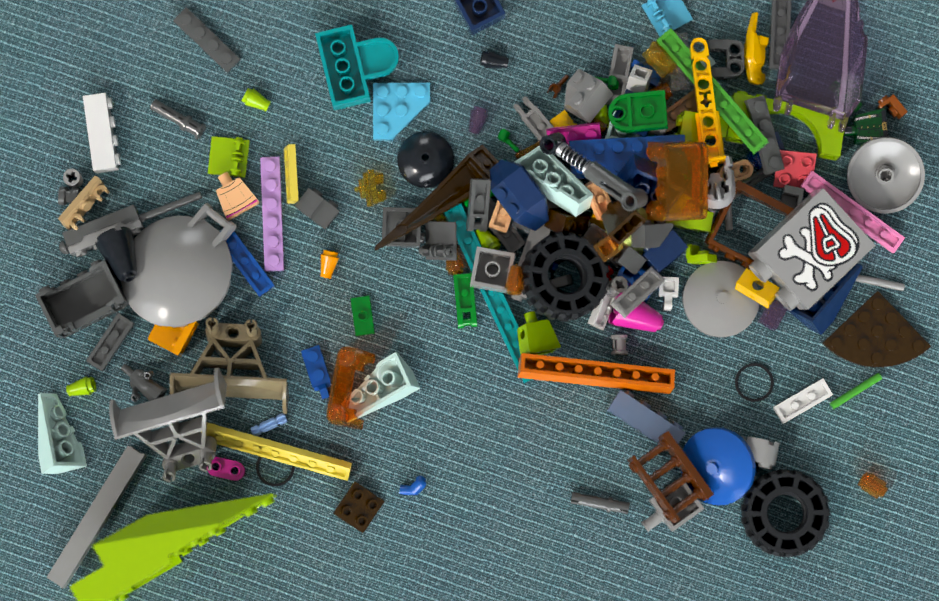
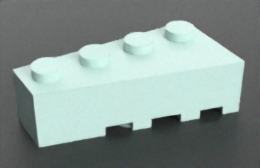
M540 145L515 161V163L524 166L545 194L546 199L577 217L590 208L593 193L553 154H544L541 151Z

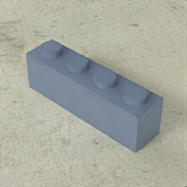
M625 389L624 392L622 390L618 392L607 411L657 444L660 441L658 437L667 431L670 432L677 444H679L685 434L682 431L683 427L676 422L670 423L666 420L667 416L660 411L653 412L650 410L651 406L643 400L638 402L634 399L635 395Z

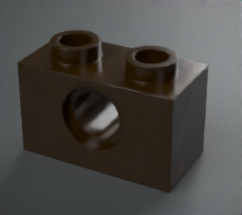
M549 208V221L544 226L556 233L562 232L564 235H567L569 232L583 234L589 225L590 216L581 213L575 217L562 208Z

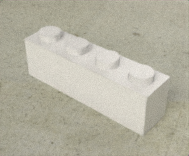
M106 93L83 96L93 171L96 174L119 170L118 165L121 164L120 154L116 153L118 138L113 132L116 122L114 116H111L110 109H113L112 98H109Z

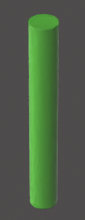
M879 373L873 375L830 402V406L833 410L882 380Z

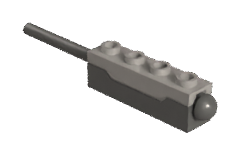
M197 192L140 215L137 207L133 204L80 225L78 230L70 229L63 232L64 240L60 242L59 250L63 254L70 253L76 257L84 256L88 250L93 248L98 250L95 242H98L97 237L103 232L115 228L117 231L122 230L121 227H128L132 230L133 236L141 232V229H144L143 222L145 220L200 200L202 195L200 192Z

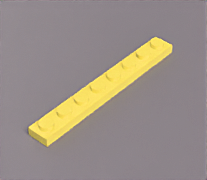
M207 422V436L215 438L218 445L348 481L352 467L350 462Z

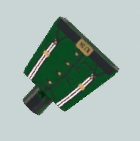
M885 108L855 115L852 118L853 125H845L843 135L844 137L854 136L855 145H863L867 141L878 137H888Z

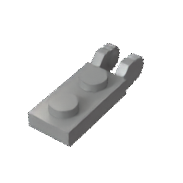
M525 96L522 100L530 111L525 114L517 103L513 105V108L540 142L541 138L547 135L546 129L554 127L537 106H534Z

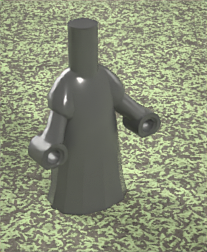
M127 364L121 367V370L130 377V386L132 388L131 400L133 402L138 401L141 397L138 390L148 401L164 397L167 388L152 379L154 375L152 370L146 372L141 369L133 370Z

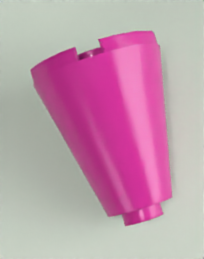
M643 301L626 318L614 308L613 312L609 315L608 323L620 327L656 332L661 330L664 320L659 312Z

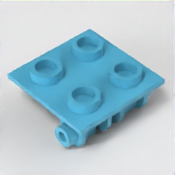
M647 0L645 4L641 5L659 37L670 28L675 30L693 20L682 0Z

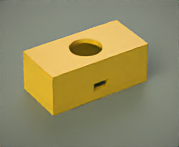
M747 268L735 286L736 290L766 308H769L776 298L775 294L779 291L778 286L768 280L765 283L762 282ZM753 282L762 286L763 289L755 290L752 286Z

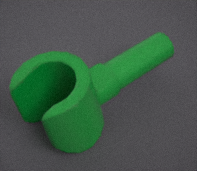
M614 75L608 78L596 77L606 83L610 90L618 89L619 82Z
M502 129L498 134V139L508 144L517 153L520 149L508 139L511 133Z

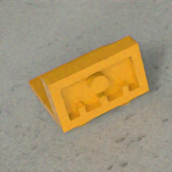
M195 321L188 324V326L175 328L154 325L148 340L182 357L199 323Z

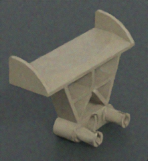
M212 317L208 318L205 329L208 345L190 374L170 373V395L214 382V375L201 374L204 367L227 369V376H223L227 383L226 397L282 400L283 414H287L289 400L287 379L267 378L256 350L262 344L261 330L257 326V322L252 319L251 323L249 319L245 324L218 323L216 318H213L214 321H212ZM231 334H238L235 338L229 337ZM222 347H239L241 349L230 359ZM216 351L221 358L211 356ZM251 352L253 353L254 359H245ZM233 369L259 370L261 377L233 376Z

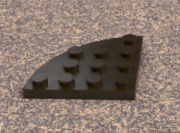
M876 291L822 343L830 352L846 361L874 368L906 363L923 354L931 347L879 291Z

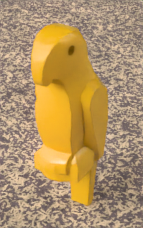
M757 12L751 15L744 46V65L747 79L753 85H760L765 82L766 75L762 74L761 68L765 62V47L769 41L768 37L757 35L756 33Z

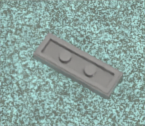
M651 266L615 299L611 305L626 318L664 283L665 279Z

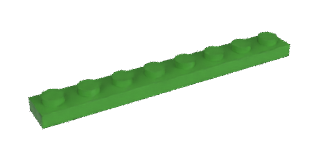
M670 28L656 41L694 85L692 71L694 59H691L689 48ZM700 61L696 63L698 70L706 69ZM712 76L716 111H719V115L753 154L757 153L769 143L768 140ZM702 79L698 82V86L701 89H707L709 83ZM710 92L703 94L706 100V95L710 94Z

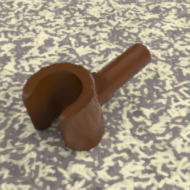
M565 75L557 84L552 83L547 94L553 91L555 92L553 99L557 98L562 85L569 76Z

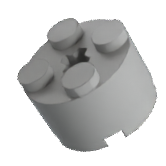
M741 436L749 445L754 455L755 463H758V467L772 470V467L776 466L780 443L774 442L773 445V442H769V440Z

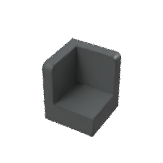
M785 185L780 202L795 209L802 202L804 189Z
M623 245L612 261L619 266L625 267L632 274H637L646 259L630 246Z

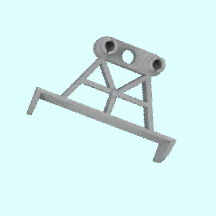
M219 368L214 369V382L120 410L114 399L110 400L109 414L115 440L135 435L163 457V479L166 482H171V477L172 481L175 480L176 471L199 465L200 470L207 472L208 466V471H210L212 460L216 456L217 441L212 436H207V413L225 407L227 383ZM201 414H202V417L195 418V419H192V420H189V421H185V422H182V423H179V422H178V421H181V420H184V419L191 418V417H194V416H197V415H201ZM167 424L169 425L168 427L158 429L155 431L150 430ZM177 438L185 441L184 443L175 445Z

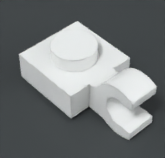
M663 277L665 281L659 286L658 297H664L663 311H671L672 297L678 298L679 277Z

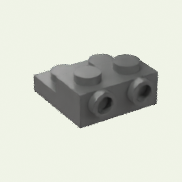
M383 207L382 239L415 208ZM421 226L386 246L420 248V245L424 244L425 233H421Z

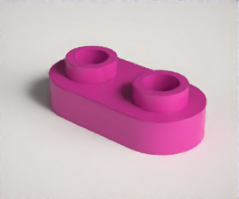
M215 457L212 460V468L208 473L215 477L238 481L244 477L245 467L240 462ZM215 463H218L220 466L218 470L213 469ZM234 467L238 468V473L236 475L232 474V469Z

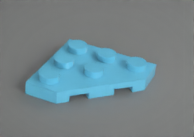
M373 83V141L393 140L430 103V83Z

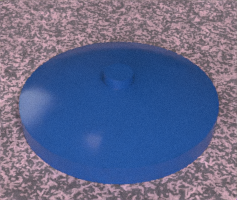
M708 428L693 435L685 444L683 452L714 493L713 496L703 502L711 505H727L739 500L749 491L755 478V459L747 442L737 433L726 428ZM686 482L691 491L694 492V487L691 483Z

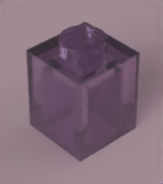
M774 300L769 308H764L757 323L775 331L787 309L779 301Z

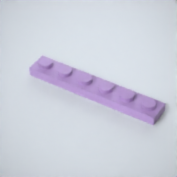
M261 157L265 272L284 271L280 157Z

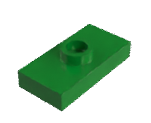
M370 296L350 298L356 337L375 334Z

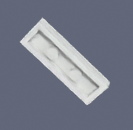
M824 378L774 406L773 409L782 424L829 398L833 393Z

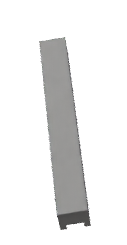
M131 446L126 447L46 578L58 584L62 589L68 586L146 459V454Z

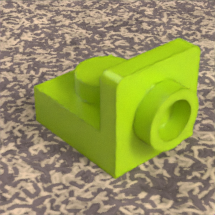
M687 244L688 248L685 253L687 263L694 265L717 263V255L709 254V251H699L698 245Z

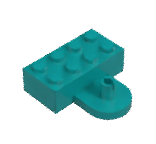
M352 24L315 33L334 111L371 102L366 80L389 75L398 65L399 54L394 43L386 38H373L356 42Z

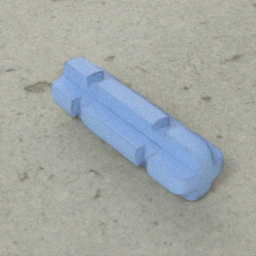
M281 413L276 418L272 417L260 423L259 426L251 427L250 430L252 435L259 436L262 432L266 433L278 427L279 424L283 425L288 421L285 414Z

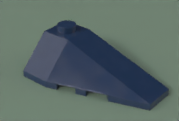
M857 263L809 309L799 310L795 307L789 312L808 329L822 335L836 318L863 268L862 265Z

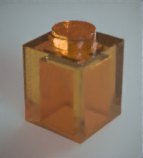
M606 236L593 246L604 262L624 248L622 244L619 246L609 236Z

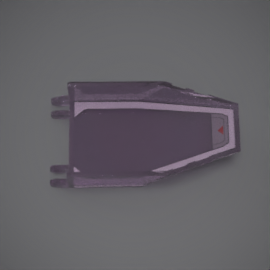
M807 0L795 19L780 54L773 101L774 111L778 112L781 108V102L784 101L787 102L784 114L790 115L792 105L794 104L830 116L827 125L829 129L834 127L836 118L840 119L838 132L843 133L849 116L861 101L868 38L867 35H864V22L860 19L858 0Z

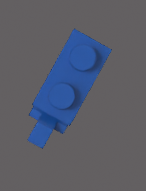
M317 345L302 350V357L314 391H320L323 400L330 398L327 388L331 387V379L320 346Z

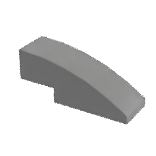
M615 44L609 76L614 75L619 85L617 90H610L613 95L606 104L608 105L616 97L625 93L634 47Z

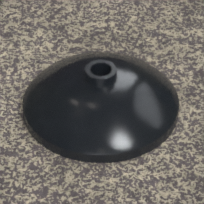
M427 131L418 132L409 136L402 143L398 151L397 164L401 175L408 183L419 188H433L438 186L452 172L454 154L450 144L439 134ZM428 155L429 159L427 161L422 160V156Z

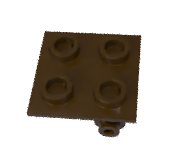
M354 481L333 514L364 533L385 501Z

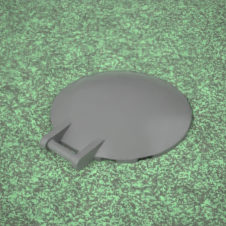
M206 203L194 217L171 216L160 219L144 228L134 238L137 276L131 282L121 281L123 293L131 308L140 317L152 324L173 328L188 326V324L197 320L200 321L210 315L223 301L231 284L233 261L226 240L236 229V224L232 221H227L213 210L209 203ZM210 216L224 228L219 232L205 221V218Z

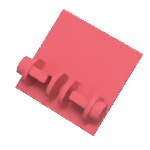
M780 150L785 169L775 172L773 187L783 188L785 185L801 188L800 186L808 174L815 169L817 153Z

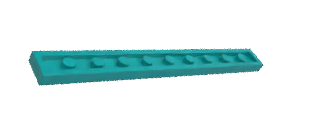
M460 203L444 212L448 222H456L457 242L472 272L477 246L481 247L474 230L466 231L467 215ZM480 289L518 370L519 358L521 356L517 334L519 326L507 300L501 292ZM521 378L523 383L533 380Z

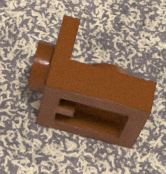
M894 94L890 97L886 95L878 101L880 105L876 108L879 110L887 105L889 113L894 118L897 117L898 120L908 112Z

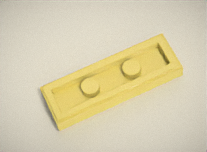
M288 144L284 148L286 197L288 204H295L299 201L295 144Z

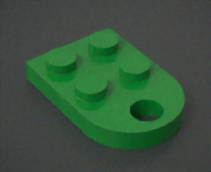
M665 90L628 93L616 97L611 102L608 110L609 119L613 127L624 133L668 129ZM616 110L624 112L621 118H615L613 113Z

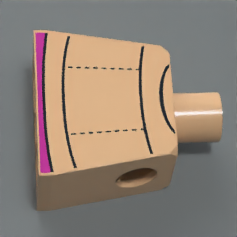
M228 172L218 177L222 187L217 189L216 192L228 221L260 204L240 177L232 180Z

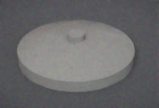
M878 137L867 141L852 155L847 168V183L851 194L861 206L876 213H894L908 207L919 196L925 180L924 165L917 151L907 142L894 137Z
M717 261V263L702 265L693 272L685 284L682 302L688 320L697 330L712 337L723 338L742 332L752 323L757 315L759 303L735 289L736 282L746 269L732 262ZM753 282V288L758 290L757 284Z

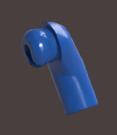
M417 476L416 481L412 485H400V494L418 495L426 486L425 477Z

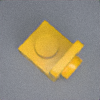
M565 110L549 121L553 127L577 125Z

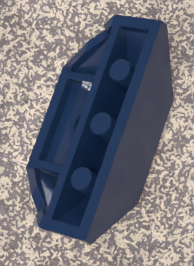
M503 158L490 169L491 191L514 222L537 231L549 221L546 196L523 165Z

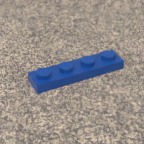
M233 232L226 240L232 261L258 296L261 297L275 287V285L237 234Z

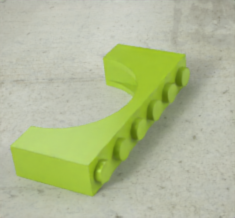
M737 91V93H733L731 98L749 118L744 101L762 95L752 96L748 95L745 91ZM765 96L770 115H790L808 126L817 143V158L836 161L840 157L846 112L843 113V118L829 114V112L836 108L824 109L821 105L814 104L808 106L800 101H793L791 103L785 102V99L782 98L769 99ZM728 125L724 141L743 144L742 140Z
M684 110L677 116L676 126H678V131L674 135L685 134L687 157V149H693L698 144L695 113L697 112ZM710 117L703 119V124L707 127L712 126L714 123ZM720 117L722 139H724L727 135L728 124ZM707 136L705 140L715 138L713 136ZM682 193L664 216L660 215V219H665L666 223H673V227L707 233L711 232L714 213L700 208L690 197Z

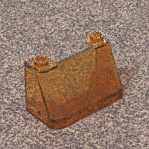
M343 347L338 351L326 419L329 424L351 429H363L364 421L356 416L357 410L349 408L355 371L364 372L365 365L369 363L374 364L376 354L354 347Z

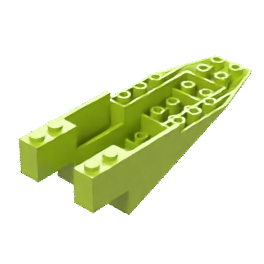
M272 493L146 515L95 543L93 547L104 566L69 587L77 601H124L129 598L128 594L182 563L183 561L179 555L186 556L193 551L192 547L196 545L203 546L210 541L209 537L213 535L218 537L226 532V527L244 516L250 517L257 513V508L271 505L275 502L274 498L277 497V494Z

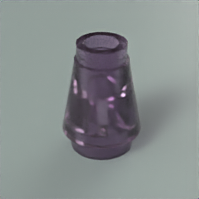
M478 106L473 107V110L470 112L468 132L479 135L489 116L487 115V109Z

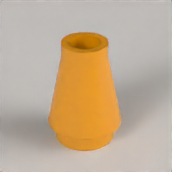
M323 250V254H321L320 277L331 279L339 260L338 252Z

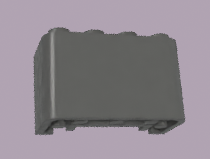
M99 259L92 262L89 272L87 270L77 274V278L64 280L57 288H50L48 285L39 289V293L35 294L56 337L60 339L66 338L129 306L113 270L105 260Z

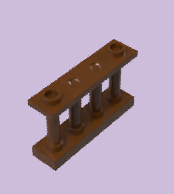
M667 431L658 437L660 440L659 445L641 458L637 459L635 455L628 459V466L633 473L638 474L662 507L665 518L669 522L675 523L680 520L677 515L680 511L698 498H702L705 501L713 496L714 493L670 432ZM662 451H668L671 455V460L651 475H648L643 465ZM675 466L679 467L683 472L682 476L660 491L654 481ZM686 482L691 483L694 487V492L674 507H671L666 497Z

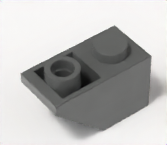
M654 219L652 223L651 220H647L632 234L631 247H660L673 228V223H666L665 219Z

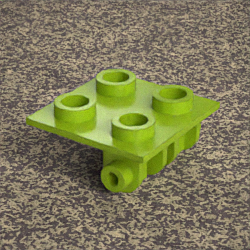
M212 136L207 174L222 175L228 172L230 176L245 178L250 140H244L241 137H235L234 139Z

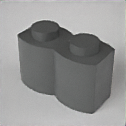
M308 188L295 205V208L324 230H327L340 213L337 209L338 205L330 199L328 202L322 198L323 194L316 188L313 190Z

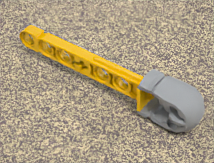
M695 38L690 45L691 59H694L692 71L698 113H695L700 159L694 162V169L697 172L695 175L697 193L705 206L711 209H722L733 201L736 193L734 171L731 169L733 161L732 157L724 156L719 111H716L711 66L708 59V44L703 38ZM700 42L704 45V50L697 52L694 50L693 45ZM703 61L707 67L705 70H698L696 63ZM702 79L706 80L709 83V87L701 89L698 86V82ZM710 92V94L706 95L707 102L711 103L706 108L704 104H701L704 100L703 94ZM710 117L714 123L712 126L707 127L703 124V119ZM713 136L716 139V143L712 146L707 145L705 138ZM724 163L723 174L726 181L723 188H721V182H724V179L720 177L719 173L710 174V178L705 182L704 174L706 171L703 166L709 165L712 168ZM709 184H711V189L708 190V193H707V189H708V187H709Z

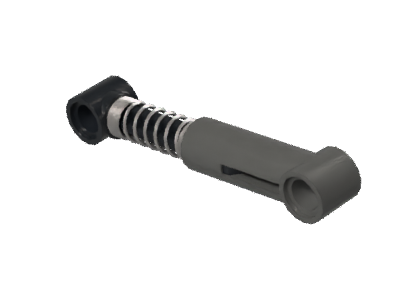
M556 132L541 138L540 148L544 154H554L565 161L567 160V163H571V166H575L580 172L583 171L585 178L620 201L625 210L633 211L646 205L648 197L643 189H635L598 162L587 160V157L583 158L582 154L579 155V152H575V149H571V146L566 144L563 134Z

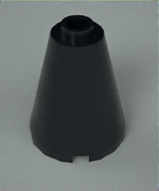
M121 227L122 230L117 231L115 228L109 229L97 237L98 242H95V245L118 279L124 282H131L137 276L132 230L128 227Z

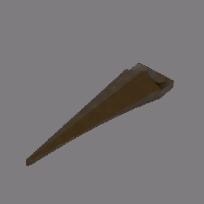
M483 144L470 152L420 205L375 246V250L386 246L468 200L470 179H490V169L499 161Z

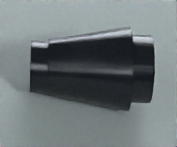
M490 50L482 51L480 66H484V68L507 69L509 57Z

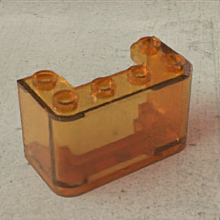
M701 141L648 142L646 149L647 157L652 162H657V201H650L647 205V219L656 221L705 219L708 213L707 144Z

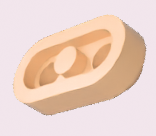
M744 159L733 162L731 169L734 171L735 181L744 180L752 175L753 165L749 160ZM721 166L716 172L722 178L724 166ZM740 166L744 169L742 173L740 172Z

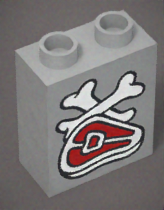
M822 188L810 193L748 252V255L754 260L749 265V268L764 283L769 278L772 279L780 288L775 294L776 298L789 311H792L795 307L799 310L809 309L876 245Z

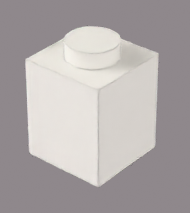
M635 64L629 75L626 89L636 93L646 92L653 70Z

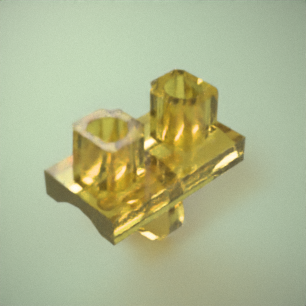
M652 41L650 47L642 54L646 59V63L652 66L662 78H665L668 73L671 74L677 67L676 63L657 41Z
M374 169L367 170V172L363 173V179L358 180L359 186L354 188V192H360L361 199L366 198L367 207H373L386 200L385 190H376V185L384 183L383 173L374 172Z

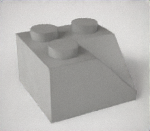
M578 69L567 82L564 109L590 123L613 93L603 81Z

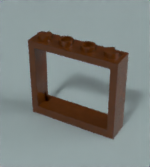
M739 180L735 181L736 193L738 191L784 216H787L794 210ZM730 203L727 207L720 209L711 227V232L708 233L704 243L708 244L707 248L718 253V251L725 253L724 257L729 260L735 261L737 259L741 261V265L750 270L749 265L754 260L714 240L731 205Z

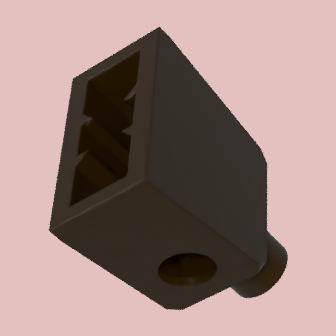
M620 201L608 203L607 211L601 216L607 235L619 246L647 221L636 210H625Z

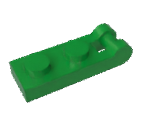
M472 273L453 275L458 329L470 325L471 327H477L474 287H470ZM470 312L471 318H463V313Z

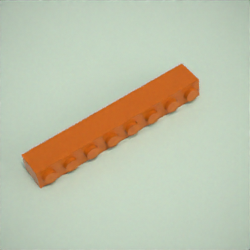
M522 353L519 358L517 378L670 394L674 389L675 370Z

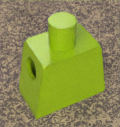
M535 311L524 314L526 324L517 329L520 355L522 353L543 355L561 348L549 320L538 321Z

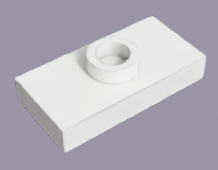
M606 294L601 299L600 304L592 310L588 324L604 331L613 308L611 304L616 297H609Z

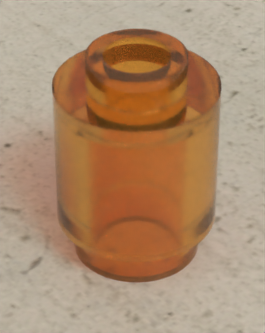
M867 472L862 475L857 484L861 487V490L875 499L879 496L882 498L888 490L885 481Z

